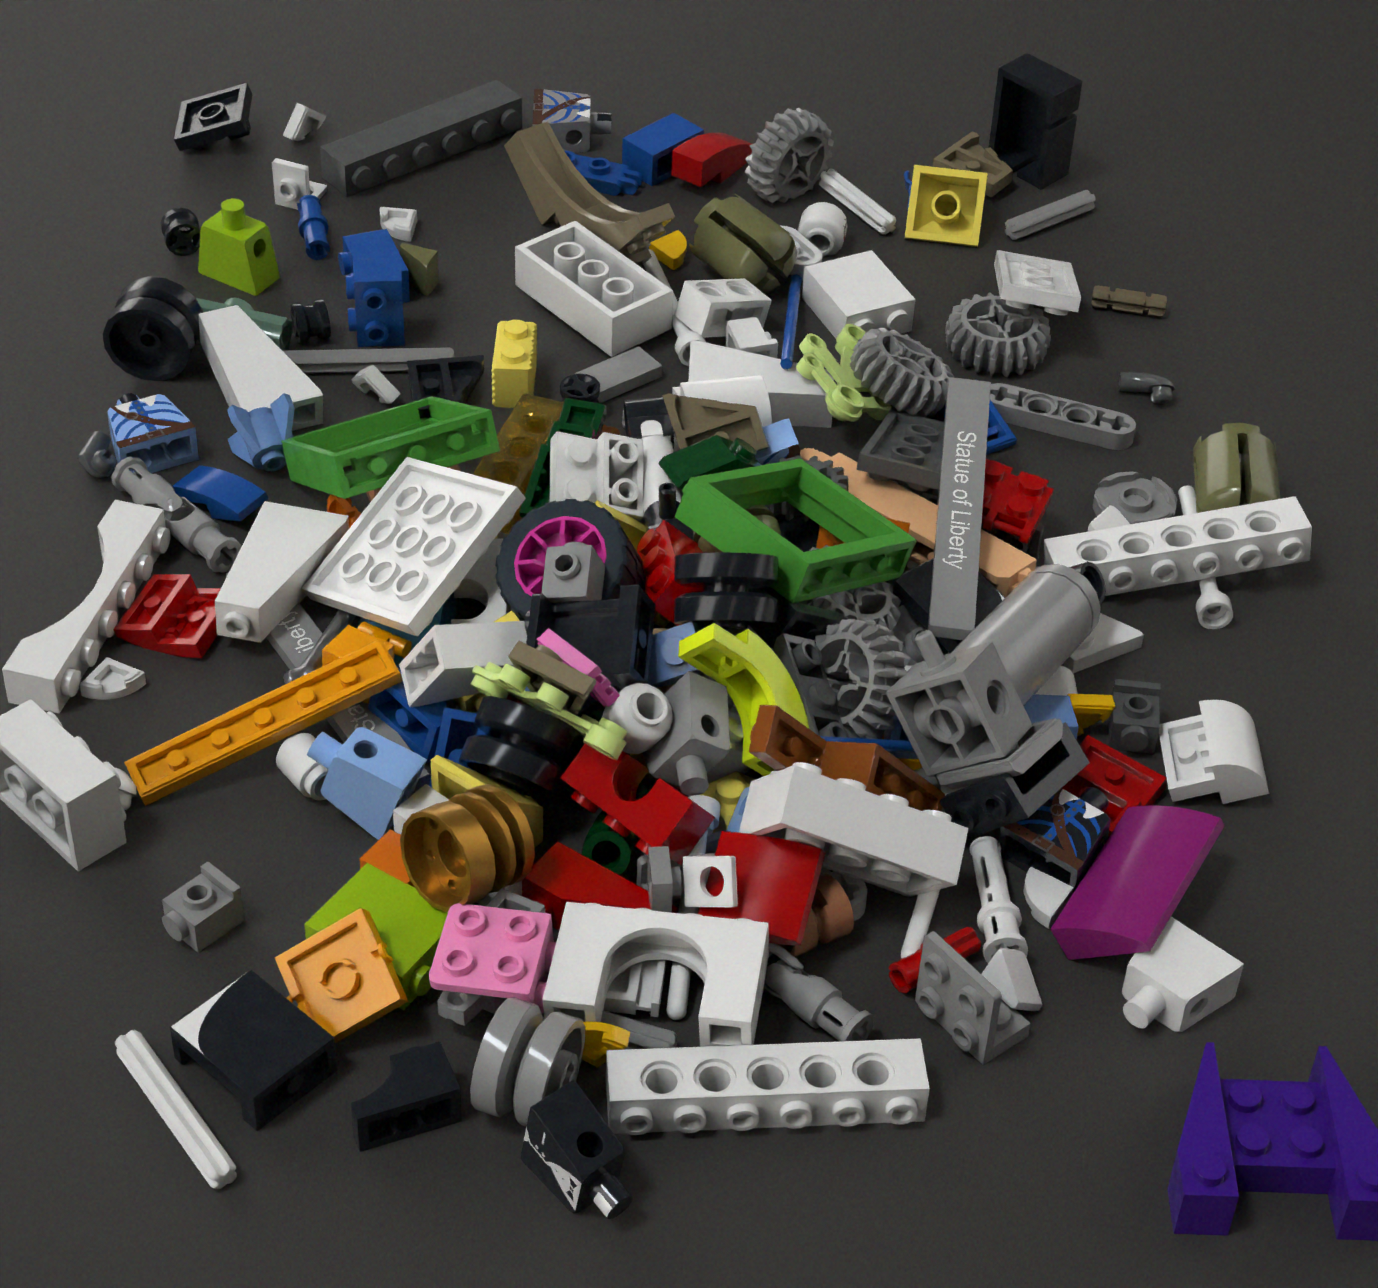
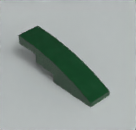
M565 398L559 420L553 421L546 444H541L524 495L526 499L523 501L519 511L521 518H524L527 515L526 513L534 508L538 509L544 506L545 503L550 502V440L552 436L558 431L598 439L607 416L605 404Z

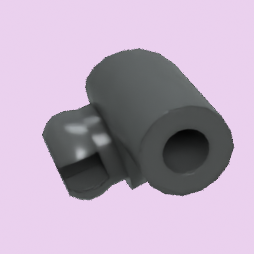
M1120 371L1118 377L1119 392L1152 393L1151 400L1155 404L1160 405L1168 404L1172 401V391L1175 388L1169 378L1144 372Z
M94 431L78 455L79 463L94 478L110 476L116 463L113 454L109 459L104 455L111 441L109 436L102 431Z

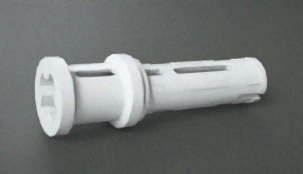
M979 837L971 843L969 850L973 859L976 883L982 906L977 915V924L979 930L985 935L986 940L983 945V956L985 961L989 963L1000 948L1008 949V947L1012 946V949L1021 950L1027 957V942L1019 932L1022 917L1019 908L1010 900L1001 856V845L994 837Z

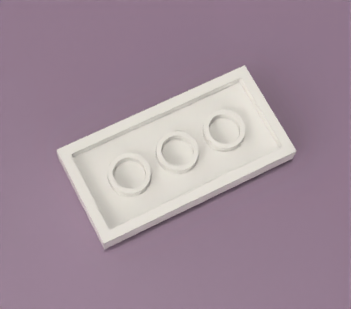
M997 250L994 267L1000 299L1006 300L1008 306L1020 309H1028L1029 304L1045 307L1044 311L1061 316L1067 315L1068 311L1078 312L1081 295L1071 263Z

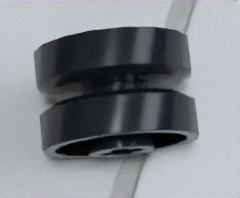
M150 276L133 280L122 290L116 306L103 331L104 348L111 360L130 375L142 380L152 381L174 378L185 369L199 338L198 314L203 313V310L195 296L176 282L166 278Z
M730 552L690 553L674 557V581L685 587L704 588V592L684 593L674 599L675 624L682 625L694 621L704 624L705 628L715 623L727 630L778 624V599L769 594L748 592V589L769 587L778 581V557L766 554Z
M483 697L475 717V723L480 730L489 736H469L460 755L459 762L465 767L504 783L514 790L543 798L557 799L563 783L561 776L564 774V771L552 760L564 761L572 759L581 733L566 722L527 705L504 698Z

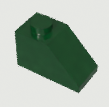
M719 435L712 436L662 457L658 463L677 488L683 490L691 477L761 465L755 458L756 450L750 444L740 438L731 441Z

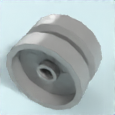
M515 997L507 998L499 1006L490 1021L478 1051L470 1087L471 1104L474 1109L499 1118L506 1116L514 1109L515 1118L518 1123L527 1126L531 1106L572 1080L576 1082L585 1045V1025L583 1020L558 1011L550 1013L543 1020L542 1012L538 1005Z

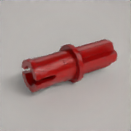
M971 927L960 929L943 939L964 959L978 952L981 948V941L977 937L976 931ZM923 943L921 944V949L889 965L888 969L891 970L889 972L890 980L901 993H908L917 987Z

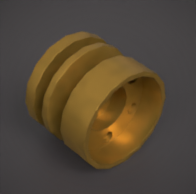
M490 784L476 786L465 793L451 797L449 801L436 803L411 814L403 824L400 837L402 860L409 879L419 895L432 907L444 912H448L449 908L454 904H473L482 900L488 893L499 892L501 888L504 889L506 886L522 881L531 872L535 857L534 838L527 817L509 794L503 789Z

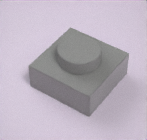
M668 846L648 847L647 885L650 910L672 913V897H681L680 866L671 867Z

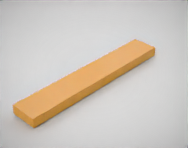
M379 639L143 752L124 763L146 806L380 693L403 680L382 639Z

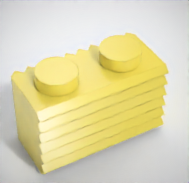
M522 320L500 321L497 324L491 371L492 404L495 407L530 408L533 402L537 368V324Z

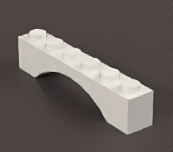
M114 500L97 526L104 563L102 573L94 589L66 617L20 641L2 668L8 703L20 705L31 699L45 711L60 713L68 699L76 695L80 681L88 667L95 665L99 656V650L107 637L110 638L114 635L113 629L117 625L119 618L125 609H129L134 602L136 592L142 582L150 578L153 565L161 553L164 554L168 549L170 530L165 525L164 509Z

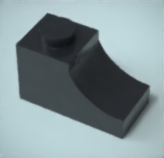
M440 1041L421 1047H411L404 1052L390 1055V1073L383 1084L368 1096L351 1103L353 1136L359 1152L462 1122L461 1089Z

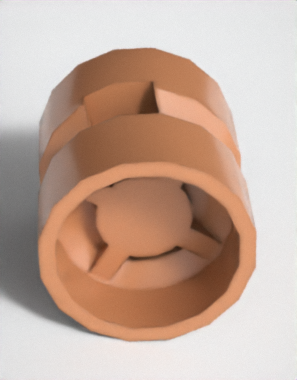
M829 874L819 876L801 946L778 944L792 956L797 957L815 949L818 941L821 944H827L850 934L853 930L854 916L850 901L843 887L834 877Z

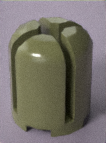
M735 194L736 197H729L724 200H720L717 197L713 198L701 209L694 219V223L698 225L694 235V246L689 243L693 255L723 278H745L765 295L771 294L781 285L774 276L767 272V269L770 267L785 279L789 277L794 269L797 257V249L793 237L790 236L788 231L737 194Z
M1226 423L1222 425L1223 431L1212 434L1203 441H1201V436L1198 438L1193 447L1197 513L1280 499L1276 443L1274 441L1273 444L1269 438L1262 435L1260 427L1247 423Z

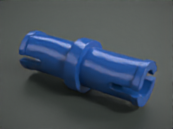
M305 195L299 199L300 203L297 202L300 214L298 223L299 233L305 240L307 256L311 259L319 260L325 258L328 255L327 252H330L326 236L329 230L328 222L322 215L319 198L314 195Z

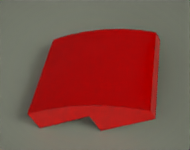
M153 574L113 630L116 637L145 649L173 656L202 658L217 637L215 600L221 588H196L191 574Z
M1087 735L1080 744V747L1090 763L1062 787V789L1076 797H1079L1088 787L1097 788L1105 794L1109 801V806L1104 813L1111 819L1110 836L1128 807L1152 806L1167 788V778Z
M721 831L715 856L736 857L738 906L731 908L700 907L698 914L709 917L745 918L752 921L767 922L769 926V943L801 946L826 853L820 848L790 840L748 833ZM711 867L706 889L711 895L718 896L723 890L724 878L719 869Z

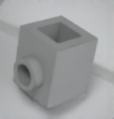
M568 542L563 546L547 547L541 593L550 602L568 603L602 600L605 565L593 546L581 542Z

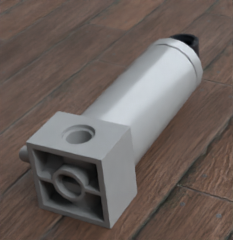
M1087 561L1071 567L1050 564L1042 565L1035 569L950 654L943 655L932 631L925 630L916 635L915 642L925 661L915 663L907 671V674L901 677L886 694L927 776L1005 757L1033 726L1024 706L1091 634L1099 622L1100 604L1105 598L1106 589L1102 573L1094 563Z

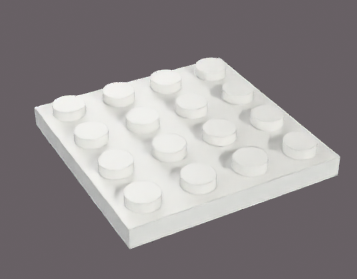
M406 457L301 589L313 601L418 637L430 625L434 615L448 597L458 589L461 581L477 560L486 553L488 546L502 528L512 520L516 510L526 498L517 486Z

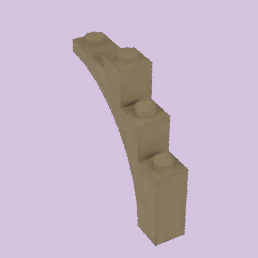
M548 121L516 132L504 145L541 225L555 221L556 225L564 226L577 221L641 267L652 257L648 250V247L651 245L649 241L663 235L666 232L664 227L675 218L669 203L639 213L623 209L607 200L575 168L561 147Z

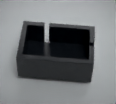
M1025 53L998 69L989 148L991 147L997 153V157L1004 161L1013 172L1017 171L1018 178L1042 190L1069 174L1077 115L1073 114V112L1079 108L1083 81Z

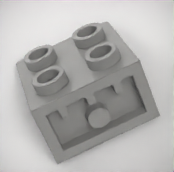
M932 931L924 936L915 1001L927 1017L935 1019L952 1035L953 1040L962 1050L969 1051L982 1065L1028 1037L1031 1023L1002 1000L1001 992L936 932Z

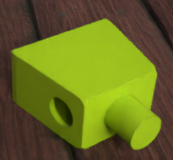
M231 198L221 203V210L202 224L200 230L199 273L254 296L259 295L280 278L269 227L262 221L246 216L242 200Z

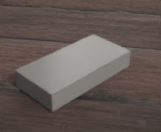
M638 346L578 371L575 374H588L599 381L600 395L597 399L599 403H602L662 377V365Z

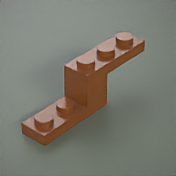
M760 705L756 723L751 730L749 753L774 770L780 771L792 766L796 762L808 763L821 768V775L834 780L839 778L853 779L865 784V791L878 796L882 794L897 795L909 801L908 806L914 809L942 812L943 807L940 804V800L945 796V793L877 743L826 741L777 705Z

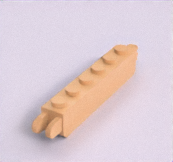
M814 448L800 449V456L803 460H809L813 456H818V461H833V468H844V475L848 476V492L885 518L910 523L908 534L917 539L909 557L910 560L921 565L934 558L938 505L891 480L878 481L868 477L867 472L856 470L858 462L840 452L831 457ZM981 529L979 572L1006 598L1035 570L1037 559Z

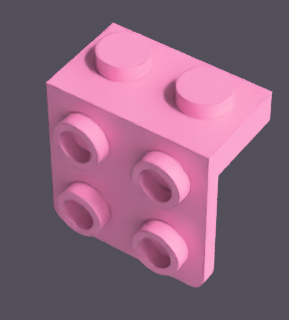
M457 903L449 908L429 972L431 987L436 990L500 998L515 997L538 1005L541 1012L544 1013L542 999L556 946L553 938L551 914L471 904L462 905Z

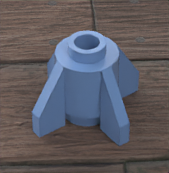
M282 394L270 404L271 408L260 407L250 412L235 405L230 406L227 412L231 423L237 430L236 433L228 438L232 453L261 470L276 471L286 465L281 440L294 437L292 426L295 408L290 395Z

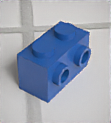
M401 258L353 259V275H346L347 299H355V308H348L349 332L357 331V346L405 345Z

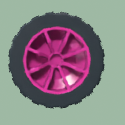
M565 499V501H552L526 513L527 515L523 519L517 521L511 527L512 530L507 537H504L500 545V553L496 558L497 574L495 577L496 583L501 590L500 594L520 621H525V615L531 608L532 595L542 592L547 547L563 546L568 542H581L592 545L605 565L602 600L619 599L620 588L624 585L639 584L644 591L646 589L644 584L646 575L644 569H642L643 561L618 520H615L612 514L604 507L600 508L595 503L587 500Z

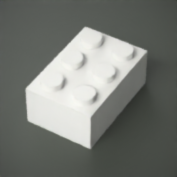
M31 699L0 716V799L78 872L127 843L124 829L126 813L120 803L118 788L121 786V780L116 769L107 761L102 763L91 753L88 745L81 737H73L63 728L54 713L51 711L46 713Z

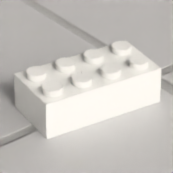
M577 221L568 223L515 246V285L609 356L613 357L672 329L673 290Z
M803 762L793 763L792 766L780 771H772L771 774L753 780L750 783L739 833L780 838L820 848L826 853L822 867L907 897L957 885L968 828L951 822L952 817L947 813L937 810L920 811L908 806L909 801L903 797L892 794L878 796L865 791V784L847 778L834 780L821 775V768Z

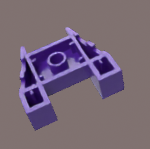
M1206 1042L1167 1188L1173 1233L1228 1236L1239 1199L1238 1191L1328 1194L1336 1239L1378 1241V1129L1327 1046H1318L1308 1082L1220 1079L1214 1042Z

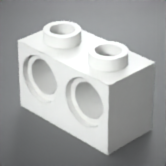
M745 278L684 281L674 316L693 332H698L703 338L726 336L727 321L757 317L763 328L772 300Z

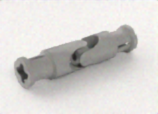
M127 457L116 465L111 477L115 488L119 491L128 492L135 504L164 509L166 528H169L170 534L191 553L204 557L208 567L213 572L225 573L231 569L242 547L239 541L222 534L219 525L185 497H179L175 493L173 486L158 474H151L147 470L146 464L140 458Z
M769 943V957L774 953L781 959L767 967L763 989L772 996L781 998L793 1013L813 1028L821 1027L839 1041H865L873 1029L874 1016L866 1010L858 1011L842 999V992L823 977L807 974L803 971L804 966L797 958L778 944Z

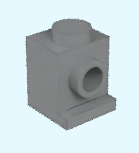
M210 862L200 866L201 874L162 899L164 910L162 922L166 931L176 941L183 940L198 953L245 921L241 887Z

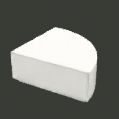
M297 103L283 136L294 141H301L305 139L304 136L312 129L317 131L326 116Z
M380 207V224L382 229H387L390 236L396 239L411 242L417 223V210Z
M373 364L360 370L351 379L352 383L363 393H367L369 390L375 392L380 397L379 402L391 404L401 394Z
M106 657L80 683L81 696L97 700H110L130 695L146 684L145 672Z
M1030 867L1026 874L1023 892L1029 907L1032 909L1031 914L1034 919L1049 929L1071 898L1074 887Z

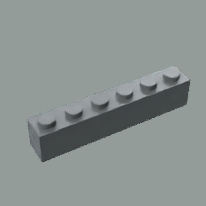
M495 80L320 146L322 178L344 196L348 197L522 129V97L500 81Z

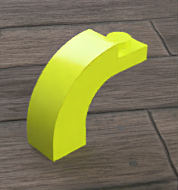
M713 623L680 640L678 657L716 682L726 686L727 693L737 708L742 724V763L763 776L771 774L774 771L773 768L749 753L751 730L756 723L760 705H777L809 728L807 715L799 692L781 660L759 636L749 629L734 636Z

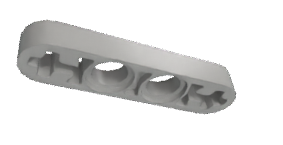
M991 384L990 400L1006 423L1112 450H1124L1133 444L1136 422L1127 414L1009 384ZM1030 410H1042L1047 413H1036ZM1072 419L1081 420V421H1084V422H1086V423H1076V422H1073V421H1070V420H1072Z

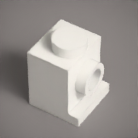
M757 317L727 321L726 347L777 358L778 342L776 339H771L768 331L764 332Z

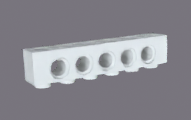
M1296 496L1044 539V565L1060 564L1071 567L1087 561L1092 562L1102 573L1106 589L1105 596L1201 580L1208 577L1213 578L1310 561L1312 526Z
M921 1038L606 1050L608 1126L614 1134L641 1135L650 1132L675 1131L694 1133L700 1130L724 1129L746 1131L753 1128L774 1127L798 1129L805 1126L824 1125L850 1127L858 1124L874 1123L901 1125L925 1121L930 1088Z

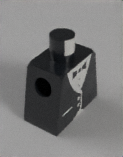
M572 1080L530 1107L520 1159L572 1213H579L593 1203L597 1205L607 1219H613L625 1211L632 1203L633 1196L619 1181L625 1157L623 1145L579 1085Z

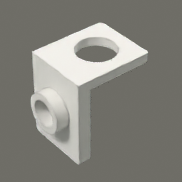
M275 158L272 162L275 204L298 210L297 202L300 203L299 199L301 197L310 195V190L313 192L311 195L318 197L319 200L327 192V185L309 181L308 166Z
M715 853L683 856L685 907L731 908L738 906L735 856H715ZM711 867L719 869L724 878V887L718 896L711 895L706 889Z

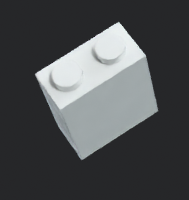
M872 250L804 266L802 299L835 338L846 324L856 325L866 333L870 329L886 328L888 331L896 330L899 334L912 331L915 298Z

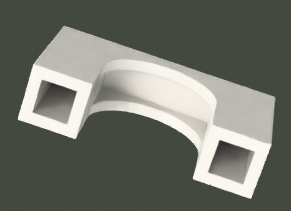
M566 902L542 999L544 1017L546 1018L550 1013L558 1011L582 1019L583 1022H601L608 989L613 980L622 971L643 961L670 960L681 963L695 971L705 984L698 1016L700 1047L754 1045L769 958L768 923L745 918L729 919L702 916L696 913L680 914L652 911L647 908L632 909L603 906L597 903Z

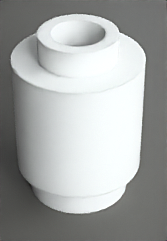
M300 733L287 738L281 744L277 753V767L304 796L312 797L315 800H325L326 798L323 797L320 790L328 769L307 756L308 750L316 738L309 733Z

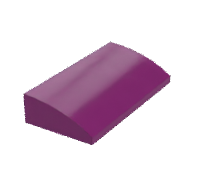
M1128 807L1050 929L1067 959L1073 960L1151 951L1225 825L1222 819L1204 812L1180 807Z

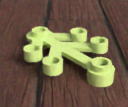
M846 324L836 337L835 349L841 355L840 365L827 349L826 343L819 336L809 333L799 345V349L804 355L797 363L796 369L806 379L817 380L826 392L825 401L828 405L827 409L834 418L840 421L854 422L861 417L862 412H867L872 418L883 420L891 410V405L889 403L885 404L881 398L873 396L872 391L864 388L861 385L862 381L855 378L854 371L850 367V357L854 352L853 349L858 340L862 339L866 333L860 327L853 324ZM824 367H825L826 370L830 373V375L833 377V379L837 382V385H836V383L832 380V378L827 374V372L824 370ZM859 392H869L871 396L862 397Z
M488 662L485 668L475 665L472 670L475 676L470 686L480 693L504 699L511 695L529 707L552 715L573 726L581 735L585 736L583 742L614 760H618L627 744L623 740L627 731L616 723L603 717L598 722L587 715L582 714L581 717H578L564 710L563 707L569 696L558 688L543 682L538 693L525 691L531 677L509 664H505L501 668Z

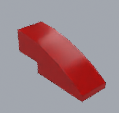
M725 133L698 135L672 150L671 175L699 187L704 186L710 180L721 184L747 163L745 159L752 153L750 148L752 143Z

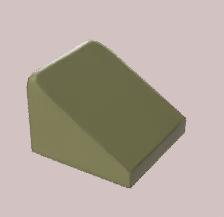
M401 243L400 255L408 268L409 284L422 294L429 296L439 283L438 252L428 248Z

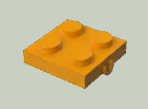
M363 908L354 911L275 957L290 994L286 998L292 1003L296 1001L297 1007L331 1034L335 1039V1043L409 1002L393 967L392 961L394 960L386 951L388 946L382 941L370 912Z

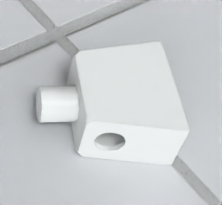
M1170 917L1151 951L1135 953L1129 961L1122 988V994L1128 1000L1123 1006V1013L1126 1019L1138 1028H1145L1156 1019L1174 1032H1183L1235 997L1244 963L1173 917Z

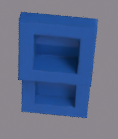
M199 465L173 485L175 493L179 497H185L192 503L206 504L211 517L214 519L242 521L260 507L264 501L269 499L264 490L246 479L208 466Z

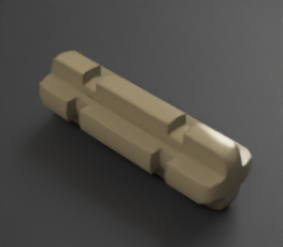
M1097 285L1093 289L1091 305L1094 308L1100 309L1112 306L1114 311L1140 315L1143 314V311H1146L1148 316L1163 317L1166 311L1167 297L1153 293L1151 297H1147L1146 292L1116 288L1114 292L1110 291V287Z

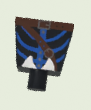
M1094 787L1086 788L1079 797L1061 788L1028 818L1000 828L999 843L1001 845L1002 858L1025 872H1028L1029 868L1033 867L1074 887V893L1108 839L1111 819L1104 813L1109 806L1107 797L1102 791Z

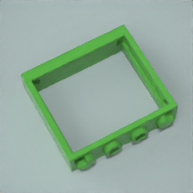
M433 396L281 440L291 481L343 499L383 487L406 457L443 467H450L500 451L490 409ZM428 405L431 418L425 417L420 419L418 408ZM352 465L353 470L344 472L343 467Z
M802 459L691 477L682 490L684 494L675 518L722 552L756 553L778 557V581L770 587L791 603L901 578L917 541L910 534ZM786 501L839 538L844 544L803 552L745 509H749L754 505H770Z

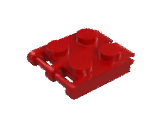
M986 458L982 510L983 529L992 531L993 528L1018 536L1020 537L1019 542L1028 544L1050 504L1054 491L1053 488L1047 487L1050 480L1021 471L1018 476L1011 474L1014 469L1013 467Z

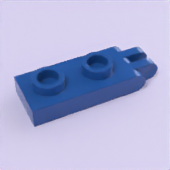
M564 150L575 168L599 193L613 196L619 193L633 195L643 182L642 174L631 170L627 165L610 162L605 158L577 155L571 151Z

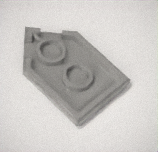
M1056 718L1032 723L1033 726L1005 757L934 775L941 786L953 789L971 786L1004 773H1009L1012 777L1021 775L1062 738L1063 724L1060 719Z

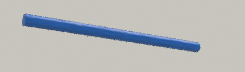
M798 274L792 275L790 279L780 362L783 369H790L793 364L802 278Z

